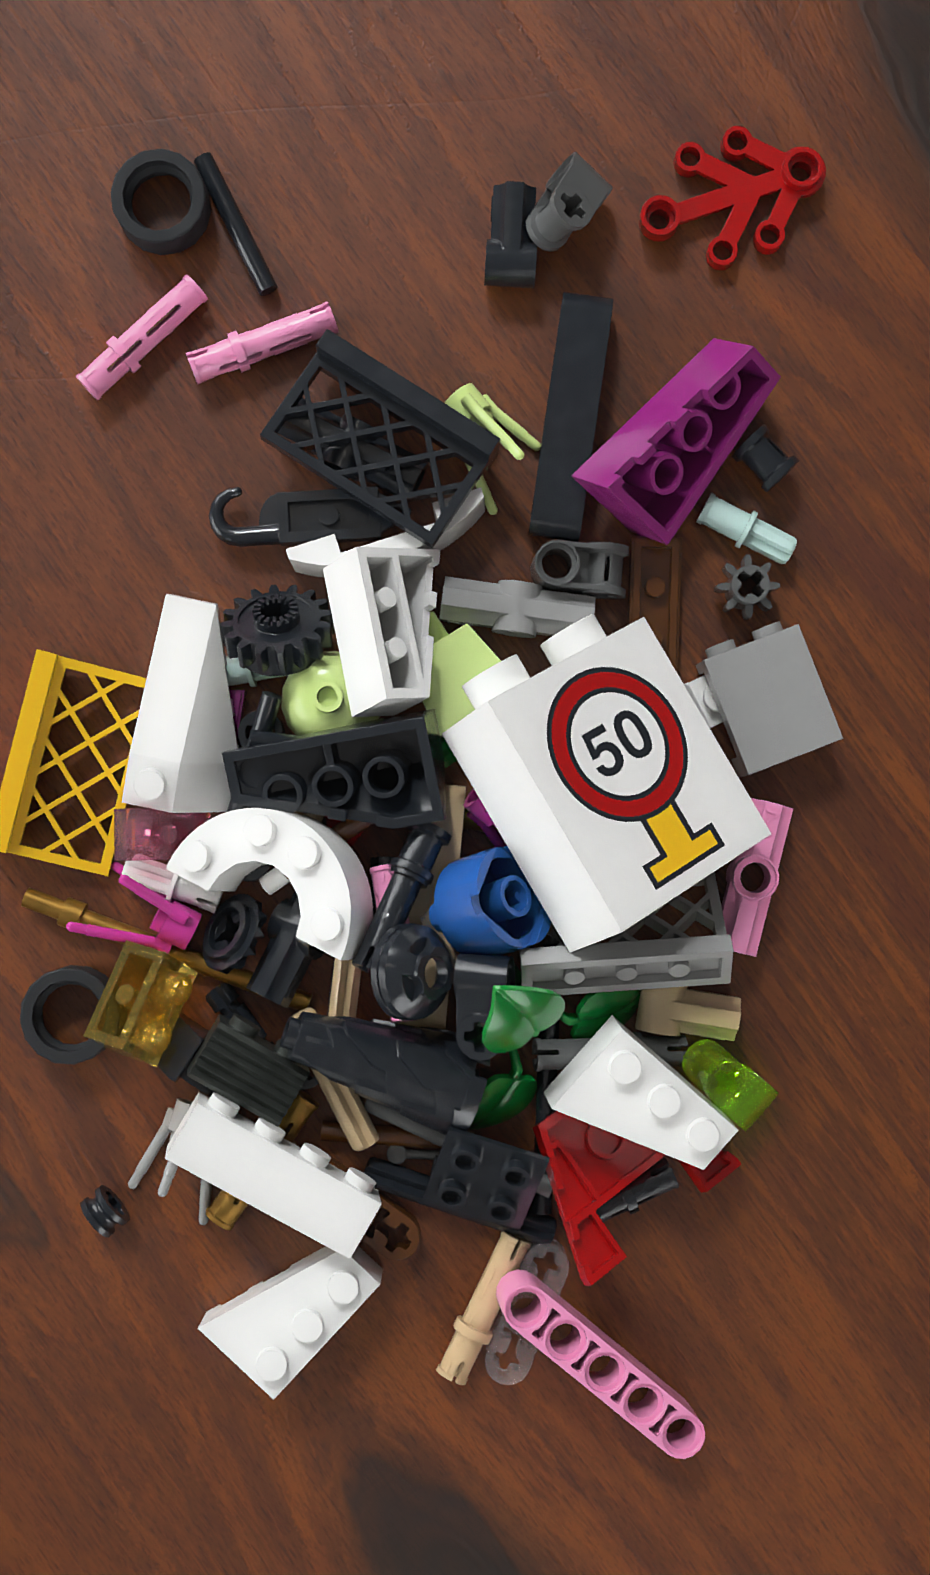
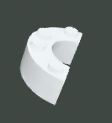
M263 808L232 810L220 814L197 827L186 837L172 855L166 869L207 891L235 892L246 875L261 865H273L289 878L298 895L301 918L296 937L341 961L353 960L356 957L373 920V902L368 878L355 852L333 829L316 819L302 814Z

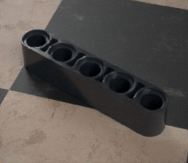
M563 292L528 535L573 542L579 541L586 490L571 475L592 456L612 317V298Z

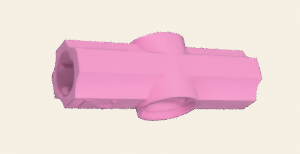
M751 798L769 828L771 835L730 862L726 871L727 886L721 907L726 932L731 935L734 952L756 957L771 895L776 891L779 884L778 868L793 808ZM754 862L762 868L764 880L758 889L748 891L742 886L740 880L741 872L746 865Z

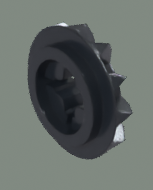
M237 894L227 899L213 913L206 926L202 943V954L208 967L228 974L234 968L242 970L247 956L256 955L255 946L259 940L265 937L261 928L267 920V916L262 912V903L248 894Z

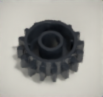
M276 584L271 585L269 593L264 594L257 589L250 590L251 599L235 598V609H225L223 612L224 622L220 623L223 644L226 646L228 657L230 659L238 658L240 667L266 676L291 675L309 668L316 659L320 660L323 658L324 648L332 647V635L335 634L328 600L326 598L316 600V593L312 589L299 594L297 585H291L287 591H279Z

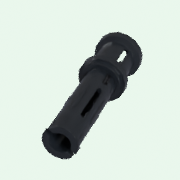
M425 823L407 826L406 828L409 830L403 847L398 857L391 858L389 863V873L392 875L391 880L359 951L352 961L353 966L366 973L371 970L372 957L382 936L390 928L406 923L420 889H426L434 879V875L431 873L442 846H448L452 838L447 831L435 824Z

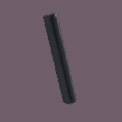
M371 1157L367 1161L364 1173L376 1182L374 1188L502 1232L504 1231L543 1246H550L557 1229V1222L554 1217L533 1214L529 1209L519 1231L422 1200L430 1179L429 1175L376 1157Z

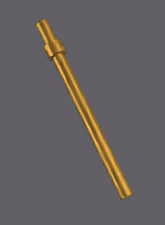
M29 887L22 899V907L57 919V925L66 928L68 922H77L154 937L157 936L88 910L87 903L71 897L64 901ZM115 941L259 995L246 988L254 973L248 969L234 968L228 974H224L208 967L202 952L189 947L182 950L172 945L168 955L151 947ZM297 989L289 1007L299 1011L308 1008L313 994Z

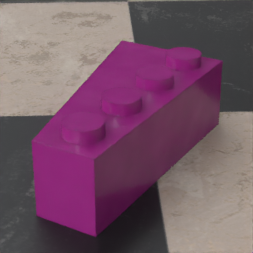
M713 338L571 477L630 532L668 545L781 376L754 346Z

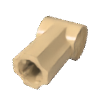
M688 986L641 990L635 1029L667 1036H680V1033H686L718 1040L735 1041L741 1018V998L687 989Z

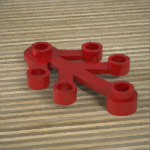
M732 126L723 135L720 144L721 153L729 161L738 162L747 157L771 170L754 177L705 153L698 143L685 142L676 151L673 161L675 171L680 176L686 178L699 174L723 187L678 203L665 195H656L649 198L642 206L639 216L640 230L645 237L652 241H665L675 234L679 225L732 208L720 235L710 242L706 251V261L711 268L719 271L726 270L733 265L737 257V243L759 198L780 191L769 219L762 221L757 226L752 239L753 245L758 252L765 255L773 254L779 250L785 239L784 228L798 199L814 195L821 188L825 180L826 166L817 151L809 147H794L787 152H783L752 137L749 130L745 127ZM733 137L740 138L744 142L745 148L734 150L729 146L728 140ZM691 153L696 156L698 163L694 166H687L681 161V156ZM794 168L805 170L808 179L805 181L796 180L793 178L791 170ZM656 215L662 216L667 221V226L663 229H656L650 224L649 219ZM765 230L774 232L777 236V242L774 244L765 243L760 233ZM717 246L726 247L730 252V258L726 260L718 259L715 257L713 249Z

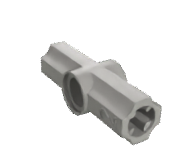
M445 576L439 620L460 625L468 624L469 626L492 628L491 631L494 633L513 637L535 638L537 634L553 636L584 617L594 614L596 597L543 590V586L518 580H499L498 583Z

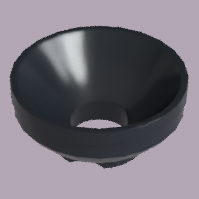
M415 923L398 924L390 928L382 936L373 954L371 985L374 996L383 1011L394 1019L418 1020L433 1014L442 1004L453 985L454 969L452 968L449 951L442 938L430 927ZM433 958L436 962L435 983L430 988L425 979V968L428 961Z

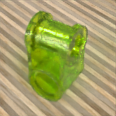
M711 1039L695 1042L684 1054L682 1067L685 1075L707 1094L713 1104L745 1132L748 1131L779 1095L772 1086L745 1063H740L721 1045Z

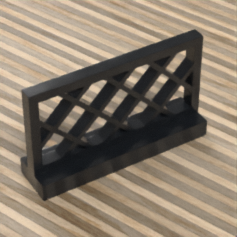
M326 329L316 344V354L260 433L261 440L433 549L484 471H488L497 458L500 438ZM320 371L339 382L342 398L317 403L311 402L309 387ZM346 387L358 395L347 396ZM305 396L306 405L297 406L302 397ZM372 403L381 409L384 425L355 431L350 411L351 406ZM344 408L349 432L319 438L314 414ZM309 415L313 434L312 440L291 443L277 434L287 419ZM389 415L400 422L390 424ZM414 430L424 436L427 453L402 458L397 457L393 434ZM387 435L392 460L362 465L357 441ZM351 442L356 467L335 471L324 464L321 448ZM432 442L443 450L433 451ZM316 449L318 460L305 451ZM457 457L472 467L463 482L441 486L436 461ZM429 462L435 487L405 493L400 468ZM394 469L399 491L398 495L377 498L367 491L364 475ZM359 477L360 486L348 478ZM455 493L447 506H445L443 495ZM437 497L440 516L430 531L411 520L408 502ZM401 504L403 514L391 506Z

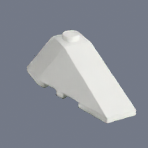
M166 594L129 753L122 803L170 813L227 812L231 794L222 752L238 749L240 746L237 745L233 719L235 715L233 699H230L225 667L227 665L226 653L220 626L219 607L216 603L172 594Z

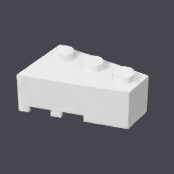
M355 547L323 568L352 717L395 716L430 697L434 637L428 634L430 611L436 608L437 593L432 591L433 567L437 566L440 561L439 549Z
M613 1015L544 1091L548 1103L553 1110L703 1170L739 1131L722 1110Z

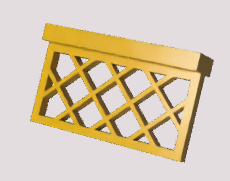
M36 649L0 789V852H8L104 876L109 875L127 803H122L129 755L127 759L109 768L94 742L120 728L129 744H132L133 738L125 724L136 719L139 710L121 720L106 694L123 684L145 688L147 678ZM66 669L88 674L98 692L72 707L61 690ZM95 676L116 682L103 689ZM102 697L117 723L90 738L75 712ZM60 698L67 710L54 717L58 699ZM70 715L85 741L59 756L49 740L51 726ZM89 746L104 772L78 787L63 760ZM47 747L54 759L41 766ZM57 764L73 790L47 805L36 788L39 774ZM125 766L120 786L112 773ZM108 777L118 793V798L114 808L97 817L81 791ZM76 795L91 821L65 835L50 809ZM34 796L41 809L29 815ZM45 813L60 839L44 849L22 845L26 823ZM113 815L109 833L107 834L100 822ZM95 825L106 843L101 863L79 858L69 840ZM64 844L70 856L51 852V850Z

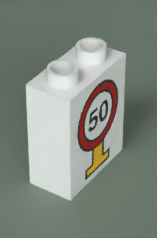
M594 614L584 617L540 645L552 666L531 678L517 654L495 664L462 686L475 710L442 733L569 953L625 931L771 835L769 828L645 617L609 636H606Z

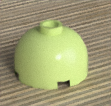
M323 651V658L320 660L316 659L309 668L288 675L282 688L281 709L288 727L295 735L300 736L379 719L380 717H352L339 651Z

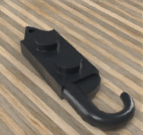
M240 487L229 488L218 494L212 502L209 511L210 526L217 538L228 545L238 547L280 544L281 546L301 545L335 534L338 543L382 540L381 534L395 526L339 489L277 492V494L270 496L263 504L260 512L259 526L234 527L229 525L224 518L226 504L231 499L242 495ZM367 487V491L375 497H387L379 493L378 487ZM401 504L391 506L394 509H400L403 514Z

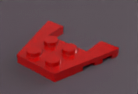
M555 1110L532 1128L541 1155L550 1158L546 1172L580 1279L585 1286H592L627 1257L596 1213V1210L662 1159L665 1154ZM722 1150L704 1170L678 1160L701 1193L711 1190L742 1165L737 1157L729 1151L724 1152Z

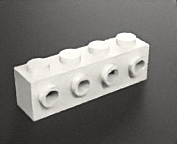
M198 1092L167 1145L165 1159L350 1259L382 1205L379 1192L374 1188L376 1182L355 1168L349 1167L348 1171L344 1172L329 1164L331 1157L312 1144L304 1143L300 1148L284 1139L286 1132L282 1128L263 1118H258L255 1123L238 1113L240 1107L226 1097L215 1092L212 1093L211 1097H208Z

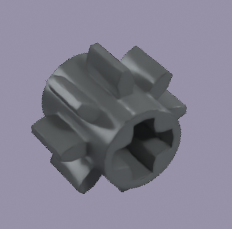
M746 554L742 558L741 568L738 570L733 565L726 563L721 570L729 579L726 583H720L714 587V592L724 593L728 601L722 611L724 613L728 612L733 607L741 609L743 619L748 620L752 617L753 606L755 605L762 611L767 612L773 606L771 601L765 596L780 588V583L770 582L767 575L772 564L768 562L761 568L752 565L750 554ZM750 578L756 585L752 589L753 594L750 593L744 598L738 593V590L742 585L741 582Z

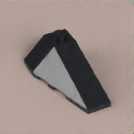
M435 709L371 720L222 752L232 804L294 813L295 811L328 816V819L340 821L348 819L374 823L376 826L392 829L446 819L445 761Z

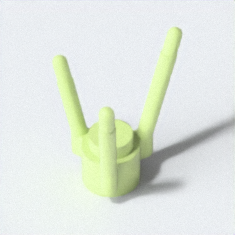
M468 383L460 387L445 401V404L499 437L500 444L517 460L524 458V452L494 419L532 450L539 451L541 449L539 441L498 408L487 394L482 395L474 384ZM465 463L468 471H470L472 467ZM482 475L475 486L482 489L484 503L489 514L495 515L498 512V508Z

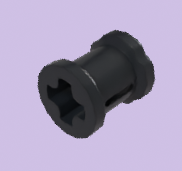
M764 424L733 453L732 458L736 462L743 461L763 482L761 488L767 493L797 465L799 460L794 455L788 457L768 436L770 429Z

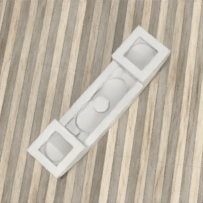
M481 488L471 490L433 549L442 550L469 530L483 515L485 503ZM452 497L444 499L445 506H447ZM438 501L432 503L435 520L440 516ZM434 523L423 527L430 531ZM407 532L360 546L432 549ZM335 534L286 549L295 572L317 577H324L323 568L350 551L341 552Z

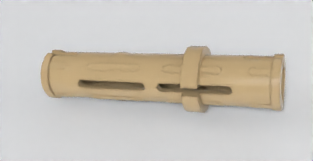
M501 1231V1236L463 1316L458 1315L453 1323L456 1331L441 1363L436 1368V1371L447 1380L452 1382L455 1376L456 1384L466 1385L469 1373L483 1344L489 1345L493 1337L490 1329L500 1310L496 1297L497 1285L508 1272L519 1270L528 1249L532 1245L528 1240L516 1236L513 1237L511 1234Z

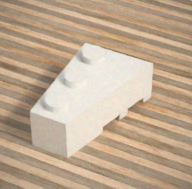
M325 1246L292 1264L290 1268L278 1275L250 1287L247 1292L223 1305L219 1304L208 1310L198 1329L274 1400L379 1287L383 1269L359 1246H357L350 1259Z

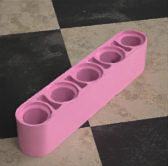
M514 1270L501 1278L497 1285L496 1297L506 1321L514 1330L668 1455L677 1459H686L700 1451L705 1441L704 1426L684 1397L534 1274L526 1270ZM519 1293H534V1299L527 1307L522 1309L511 1307L514 1297ZM562 1324L573 1325L572 1331L565 1339H550L551 1333L557 1326ZM601 1356L611 1357L609 1364L603 1370H589L590 1365L596 1358ZM641 1387L648 1388V1392L642 1400L628 1402L633 1391ZM678 1419H686L684 1426L679 1431L667 1433V1429L672 1422Z

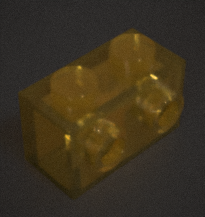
M126 940L83 1036L117 1054L157 1067L162 1053L170 1043L173 1028L183 1005L191 995L192 985L198 972L166 952Z

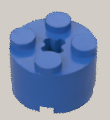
M507 846L493 847L448 863L438 877L434 892V903L429 908V920L433 928L438 932H442L450 945L460 954L504 955L525 949L543 940L552 923Z

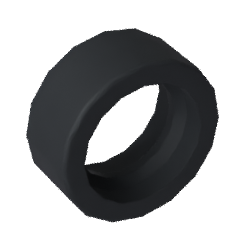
M162 148L145 150L129 158L115 174L110 192L113 213L128 239L143 251L158 255L180 253L196 244L206 231L211 215L209 192L196 166L180 153ZM165 175L176 177L186 185L190 192L191 205L188 214L180 223L169 229L152 230L146 228L137 220L133 213L132 199L134 193L142 183L153 177Z
M69 965L43 974L29 987L21 1003L20 1024L25 1040L38 1055L53 1063L74 1065L94 1058L114 1042L122 1026L123 1004L118 989L105 974L89 966ZM67 984L81 985L91 990L99 1000L102 1010L101 1024L96 1033L87 1041L79 1044H66L53 1038L47 1031L42 1018L43 1006L48 996L58 987Z

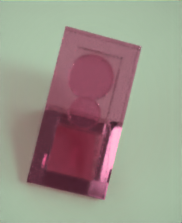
M151 808L114 809V860H170L186 837L197 827L210 820V812L170 813Z

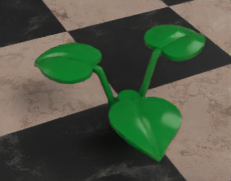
M515 965V986H493L491 1008L482 1032V1042L488 1051L493 1053H509L511 1070L509 1074H496L487 1079L481 1103L469 1129H481L503 1123L518 1115L532 1101L537 1091V1081L532 1075H521L523 1067L517 1050L525 1045L532 1036H538L540 1031L551 1027L559 1019L566 1025H573L570 1032L572 1039L592 1038L611 1015L625 1025L638 1008L641 990L588 993L578 1004L576 1013H568L564 1011L565 1001L559 993L544 988L521 986V971Z

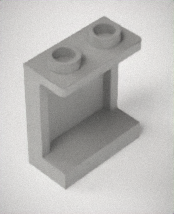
M780 621L751 632L754 641L736 647L733 639L706 649L705 652L708 659L696 665L699 675L704 673L733 745L737 757L731 759L739 778L843 739L799 624L784 630Z

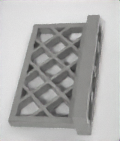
M715 871L693 885L705 886L706 895L696 904L680 895L667 902L685 914L674 926L654 915L663 907L661 906L625 931L609 937L611 940L608 943L591 944L569 953L554 925L551 923L547 934L560 942L557 946L527 947L519 950L521 986L544 988L555 991L560 995L729 984L731 982L734 950L731 935L726 932ZM696 920L712 930L714 935L690 937L683 932ZM644 924L663 935L660 939L640 941L632 937Z

